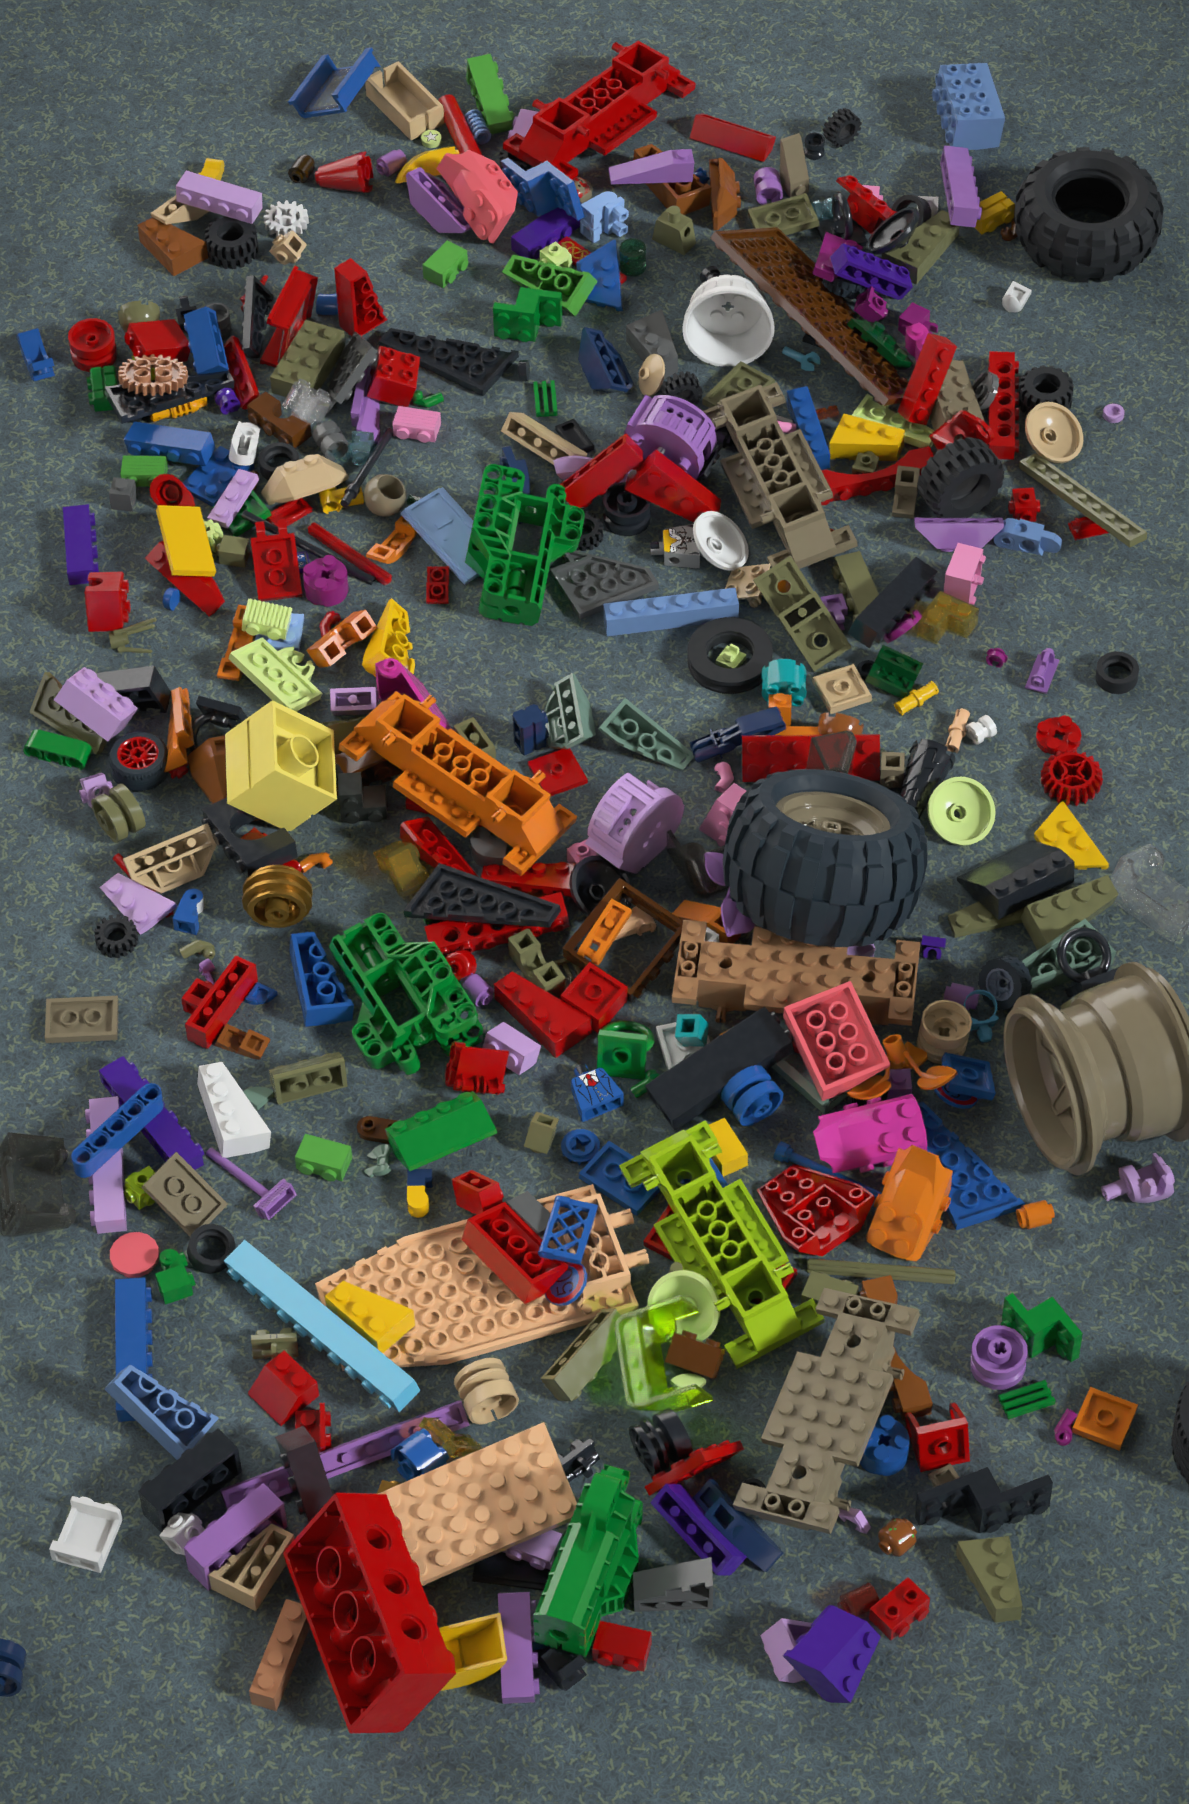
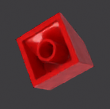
M283 1350L263 1367L248 1395L282 1426L295 1416V1411H301L319 1396L317 1381Z

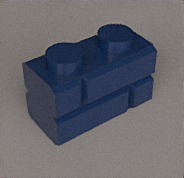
M533 704L526 707L525 710L521 709L514 712L512 715L514 743L521 754L527 755L534 752V749L539 750L546 747V738L549 737V733L545 726L548 723L545 711H541L537 705Z

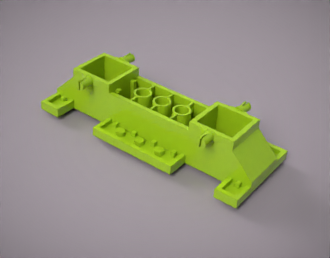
M706 1120L686 1131L684 1129L641 1151L640 1155L619 1165L631 1189L642 1183L647 1191L656 1186L660 1188L674 1214L653 1225L674 1262L681 1263L683 1270L693 1271L705 1277L715 1288L718 1297H724L713 1302L717 1311L720 1312L729 1306L743 1329L744 1335L724 1345L736 1369L825 1323L823 1315H819L816 1312L815 1308L817 1305L813 1298L795 1308L792 1307L788 1294L782 1285L781 1278L794 1273V1270L790 1263L786 1264L789 1262L786 1253L742 1180L739 1179L722 1188L716 1178V1173L711 1167L709 1159L722 1153V1150ZM684 1179L691 1180V1182L685 1185L680 1183ZM755 1298L762 1299V1302L759 1304L750 1303Z

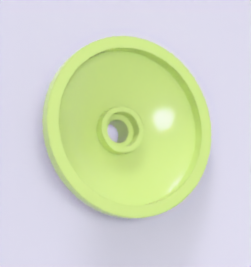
M953 777L943 781L932 792L928 802V818L933 830L943 840L954 845L966 846L982 840L990 832L995 820V805L992 796L981 783L968 777ZM954 810L959 812V818L954 816Z
M689 1270L673 1271L662 1276L652 1287L648 1298L649 1319L657 1333L669 1342L672 1341L674 1333L682 1334L683 1330L697 1334L696 1339L703 1341L713 1333L719 1322L720 1312L717 1311L713 1303L718 1301L719 1297L713 1285L702 1275ZM687 1301L693 1304L692 1309L687 1307Z

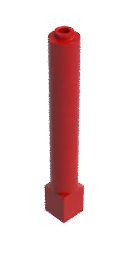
M450 94L439 98L438 101L443 105L444 122L459 154L471 150L482 155L456 98Z

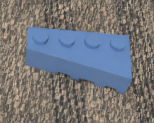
M132 1365L121 1370L104 1389L176 1460L181 1457L184 1451L189 1448L192 1449L219 1419L212 1413L208 1414L201 1410L197 1404L190 1403L181 1398L172 1389L168 1390L161 1386L157 1380Z

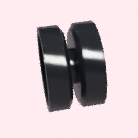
M626 482L613 485L604 494L603 521L606 528L612 533L630 537L642 533L650 525L651 502L626 491Z

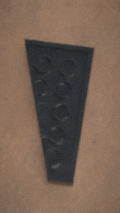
M390 328L378 340L379 346L420 357V367L482 396L488 392L519 357V351L516 350L505 352L500 351L499 347L483 348L477 343L449 338L444 341L436 339V336L428 335L427 337L416 336L415 332Z
M229 371L188 376L187 384H184V388H178V391L171 390V394L164 392L163 396L159 393H156L155 396H152L151 393L143 396L142 392L135 394V390L128 392V388H122V385L106 386L105 395L120 423L123 424L214 395L224 388L232 389L234 388V379Z
M439 863L404 909L403 913L406 918L549 928L561 912L558 904Z

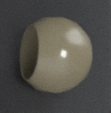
M388 474L374 476L367 482L363 493L364 502L368 510L382 517H389L398 513L403 508L407 497L402 482L397 477Z

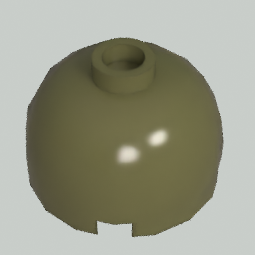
M141 301L125 303L120 306V311L118 310L119 324L126 333L129 323L160 320V307L148 301V305L141 304Z

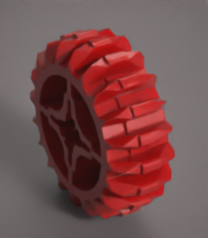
M1066 749L1064 754L1058 751L1056 756L1050 755L1048 761H1045L1041 770V784L1044 787V792L1049 793L1050 799L1057 796L1058 804L1062 799L1066 800L1067 806L1070 801H1074V804L1077 806L1079 800L1086 804L1088 799L1093 800L1095 794L1099 793L1103 782V772L1099 768V762L1094 761L1093 756L1086 757V752L1079 754L1077 750L1072 753ZM1055 773L1059 775V780L1054 776ZM1083 774H1087L1089 777L1088 781L1084 779L1085 776Z

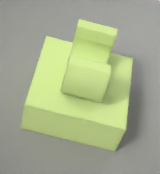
M730 644L717 657L716 664L728 669L739 668L746 660V654L740 652L739 647Z

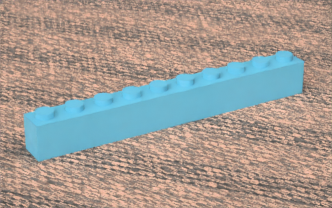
M246 1240L224 1260L228 1267L227 1273L234 1281L238 1282L241 1280L244 1283V1288L251 1295H259L261 1297L260 1301L268 1309L273 1307L277 1310L276 1314L285 1323L290 1321L294 1325V1330L303 1338L307 1335L311 1339V1344L318 1351L321 1352L324 1349L328 1353L327 1357L335 1365L342 1364L345 1367L344 1371L353 1380L356 1378L362 1381L361 1385L370 1394L374 1392L380 1396L378 1399L388 1409L393 1407L400 1412L420 1392L417 1383L410 1375Z

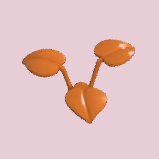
M893 1034L883 1040L887 1053L886 1056L890 1062V1066L885 1069V1075L883 1077L881 1075H874L853 1087L847 1094L852 1098L860 1100L874 1099L883 1095L892 1086L891 1082L887 1081L890 1078V1069L914 1068L918 1076L921 1077L918 1079L917 1085L924 1090L939 1088L951 1081L958 1073L957 1070L948 1066H933L926 1073L922 1072L918 1067L928 1059L926 1051L915 1047L909 1041L904 1045L901 1035Z

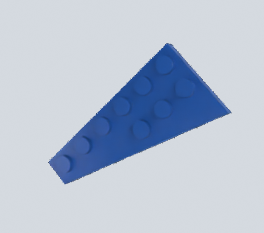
M924 1102L918 1103L926 1130L927 1151L938 1155L941 1164L953 1171L951 1191L948 1196L951 1198L947 1213L956 1230L1015 1212L1022 1205H1025L1020 1198L1017 1199L1010 1192V1188L1005 1183H1001L993 1175V1171L969 1147H965L959 1141V1137L954 1132H950L942 1124V1120Z

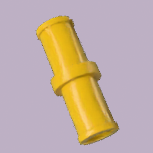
M930 681L920 689L910 691L907 697L894 703V707L903 716L906 712L916 706H922L924 701L937 695L939 692L938 687L933 681Z

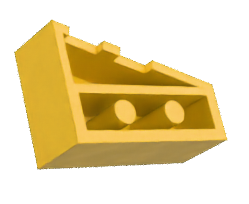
M843 414L829 443L830 459L849 458V460H856L858 452L870 451L879 456V461H897L904 447L905 430Z
M342 1281L325 1296L326 1307L382 1353L415 1326L413 1309L348 1282Z

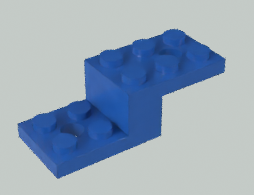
M509 158L501 161L503 173L518 191V203L524 205L529 212L539 217L559 207L576 220L585 217L574 181L551 163L545 161L525 171Z

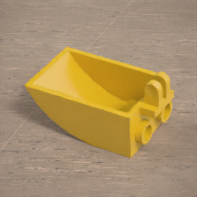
M455 146L424 151L414 156L403 166L396 177L395 183L407 182V173L419 167L433 176L441 175L436 168L446 153L459 154V151L455 150Z
M501 1613L439 1628L446 1648L454 1656L456 1675L441 1691L470 1685L483 1680L497 1672L507 1662Z

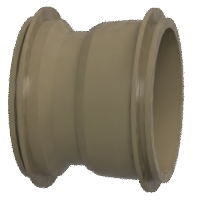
M1137 962L1125 963L1117 969L1112 981L1081 993L1069 1007L1061 1010L1033 994L1023 995L1016 1000L1013 1009L1006 1017L1004 1025V1052L1008 1075L1025 1125L1037 1147L1051 1164L1071 1174L1082 1175L1092 1169L1103 1141L1112 1138L1117 1141L1130 1143L1161 1135H1166L1171 1140L1177 1142L1189 1140V1016L1178 995L1161 974Z

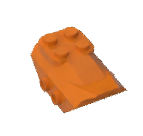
M914 1145L905 1150L898 1148L891 1170L886 1172L882 1180V1185H884L882 1194L879 1193L874 1202L876 1210L866 1236L867 1242L873 1247L897 1258L917 1261L921 1258L934 1233L938 1234L943 1223L940 1220L942 1212L948 1209L951 1198L948 1196L951 1191L953 1173L952 1170L945 1168L941 1164L938 1155Z

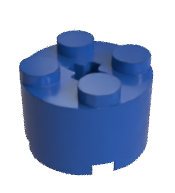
M884 1415L878 1418L860 1461L861 1466L869 1473L883 1476H891L901 1471L905 1467L909 1456L910 1437L906 1428L892 1416Z
M426 1429L416 1431L391 1450L392 1461L394 1462L397 1459L400 1465L397 1471L406 1481L446 1465V1461L449 1459L446 1450L441 1446L437 1447Z

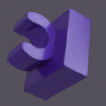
M922 935L921 946L926 947L923 952L924 958L928 957L930 950H935L937 952L936 959L940 960L942 956L940 949H945L946 938Z

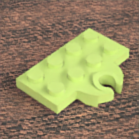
M262 637L231 652L228 659L271 700L289 709L298 711L321 699L322 692L310 682L315 666H313L311 660L307 661L305 666L297 665L296 663L303 661L305 655L295 651L294 647H285L277 651Z

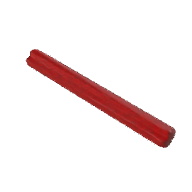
M313 522L308 526V533L362 571L376 577V580L381 584L387 585L392 581L390 573L317 523Z

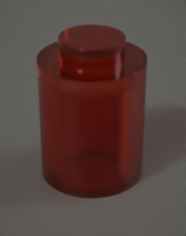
M867 1582L840 1595L838 1608L858 1617L869 1612L870 1608L879 1601L874 1587Z

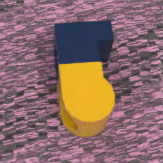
M407 1169L408 1212L413 1217H424L429 1212V1199L426 1194V1188H433L432 1169H414L410 1172Z

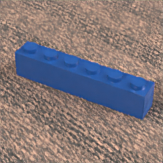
M145 1277L115 1279L116 1375L127 1366L132 1365L153 1378L152 1374H148V1367H153L152 1352H148V1345H153L152 1330H148V1324L153 1322L152 1308H148V1302H152V1288L147 1287ZM116 1401L118 1422L136 1421Z

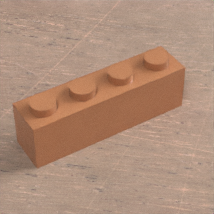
M288 1599L285 1600L249 1690L253 1705L274 1711L278 1709L310 1628L301 1603Z

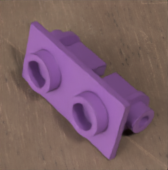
M1046 648L1042 651L1041 655H1037L1025 686L1026 689L1047 694L1060 661L1054 658V651L1051 648Z

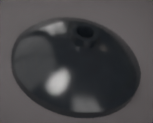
M914 207L904 208L887 218L868 239L867 250L871 254L879 255L905 247L914 234L919 221L917 209Z
M597 855L589 856L582 859L573 868L569 881L570 892L576 906L588 917L619 878L631 885L628 876L624 870L617 868L604 857ZM622 898L619 902L628 908L631 907V902L625 898Z

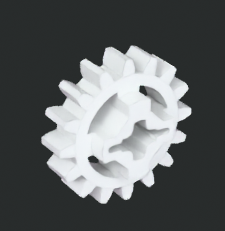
M288 200L285 201V204H281L278 201L277 206L270 205V210H265V229L269 230L270 235L276 233V237L279 234L285 235L292 230L295 233L302 234V229H307V224H309L307 209H303L302 204L296 206V201L292 202V204H289Z

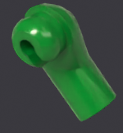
M416 390L412 397V402L415 405L426 408L444 402L441 392L426 397L423 396L422 391Z

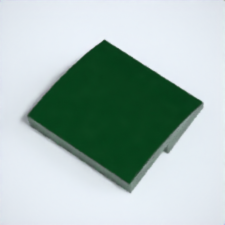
M882 645L866 682L903 699L909 695L923 663Z

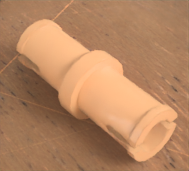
M957 709L955 712L953 723L948 729L949 736L945 745L948 748L947 751L954 752L955 749L956 753L959 752L961 740L967 732L965 726L970 717L969 711L965 709Z

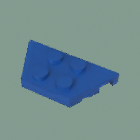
M612 240L576 262L577 271L589 272L598 281L585 302L595 303L597 306L604 308L605 306L616 308V311H623L618 248L616 240Z

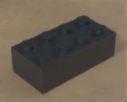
M219 1428L212 1433L206 1434L200 1443L192 1449L189 1448L184 1451L177 1461L165 1466L159 1475L152 1480L146 1481L141 1486L138 1493L143 1515L162 1533L167 1527L170 1518L178 1512L185 1514L192 1512L242 1472L238 1447Z

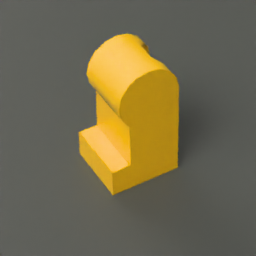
M207 158L204 168L198 174L221 181L224 172V161Z

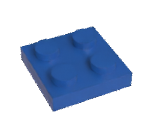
M947 1052L944 1053L941 1059L942 1066L951 1067L957 1070L958 1073L946 1084L947 1091L973 1096L978 1099L993 1100L996 1092L990 1062Z

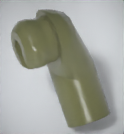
M198 939L179 949L184 959L195 953L203 954V957L206 959H212L216 954L215 947L211 943Z

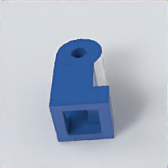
M189 889L183 894L173 916L174 930L197 935L199 930L198 914L204 910L205 906L203 893L200 890Z

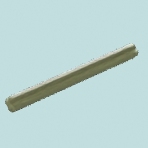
M810 1258L807 1261L808 1273L814 1271L829 1275L867 1278L891 1275L893 1280L954 1284L956 1276L955 1270L814 1258Z

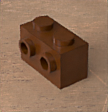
M683 1330L682 1334L674 1333L665 1362L710 1378H716L726 1349L720 1347L721 1343L706 1338V1341L703 1342L696 1339L697 1334Z

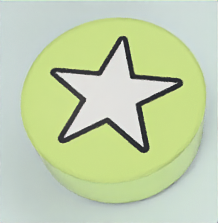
M436 130L423 132L421 135L422 145L427 148L438 147L442 142L440 132Z

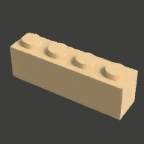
M509 412L501 432L553 465V460L560 457L587 456L586 452L524 413Z

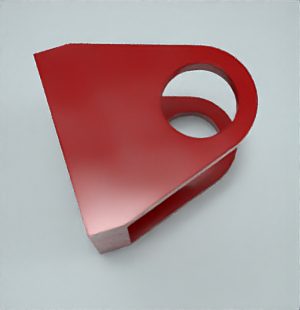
M960 410L929 435L937 450H942L948 443H954V438L958 434L964 440L965 438H976L982 440L987 445L994 439V434L987 423L965 410Z
M955 1402L949 1404L950 1418L953 1420L920 1426L911 1412L905 1413L906 1428L920 1472L942 1468L950 1463L951 1465L970 1462L968 1422ZM948 1442L945 1446L938 1447L939 1444Z

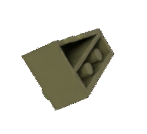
M1009 1536L958 1541L956 1556L978 1591L993 1621L1021 1620L1023 1606Z

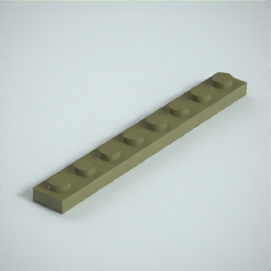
M1037 453L1019 461V468L1129 548L1147 540V532Z

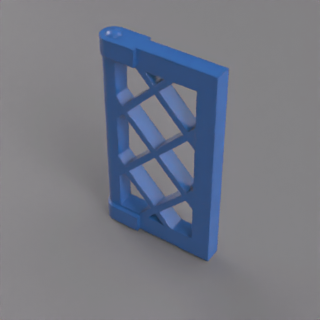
M556 1196L538 1255L542 1258L581 1265L598 1205L573 1200L569 1197ZM560 1207L569 1209V1211L563 1214H558ZM578 1212H588L587 1219L583 1220ZM574 1215L578 1223L568 1227L563 1219ZM556 1222H559L564 1229L553 1234L554 1225ZM583 1227L582 1236L578 1239L572 1231ZM568 1233L573 1241L562 1245L557 1238ZM553 1240L558 1248H547L549 1241ZM578 1246L576 1254L567 1252V1249Z

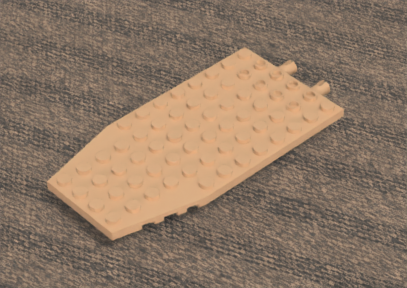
M592 1184L538 1199L550 1213L556 1196L569 1197L573 1200L598 1205L581 1262L586 1268L587 1283L581 1295L569 1305H553L546 1299L545 1294L524 1304L461 1240L468 1219L404 1236L391 1247L387 1248L385 1246L372 1257L366 1260L363 1258L355 1262L353 1267L347 1270L342 1269L315 1283L319 1300L325 1306V1296L339 1283L345 1281L413 1309L415 1326L383 1354L399 1367L446 1365L588 1325L601 1309H617L620 1315L639 1310V1305L631 1286L629 1269L649 1264V1257L645 1248L624 1255L614 1229L634 1224L631 1210L629 1208L617 1213H607L601 1194L596 1193ZM560 1207L558 1214H563L569 1211V1209ZM578 1212L583 1220L587 1219L588 1212ZM574 1215L563 1219L568 1227L578 1223ZM559 1223L558 1227H556L552 1232L554 1234L560 1230H563L564 1228ZM580 1227L572 1232L579 1239L584 1228ZM568 1233L557 1238L562 1245L573 1241ZM553 1240L549 1241L548 1246L550 1248H558ZM578 1246L567 1249V1252L576 1254Z

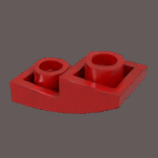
M449 566L427 567L426 604H449Z

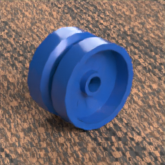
M754 1065L738 1072L728 1081L721 1092V1100L733 1111V1115L742 1126L749 1127L773 1114L780 1106L784 1093L774 1081H771L770 1075L762 1066Z

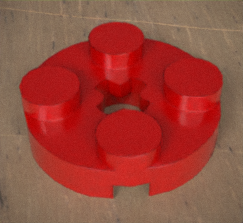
M1063 715L1046 719L1038 724L1036 743L1043 752L1054 754V756H1056L1058 751L1064 754L1066 749L1073 753L1080 745L1082 734L1078 725L1072 722L1069 716ZM1055 734L1063 735L1062 740L1053 737Z

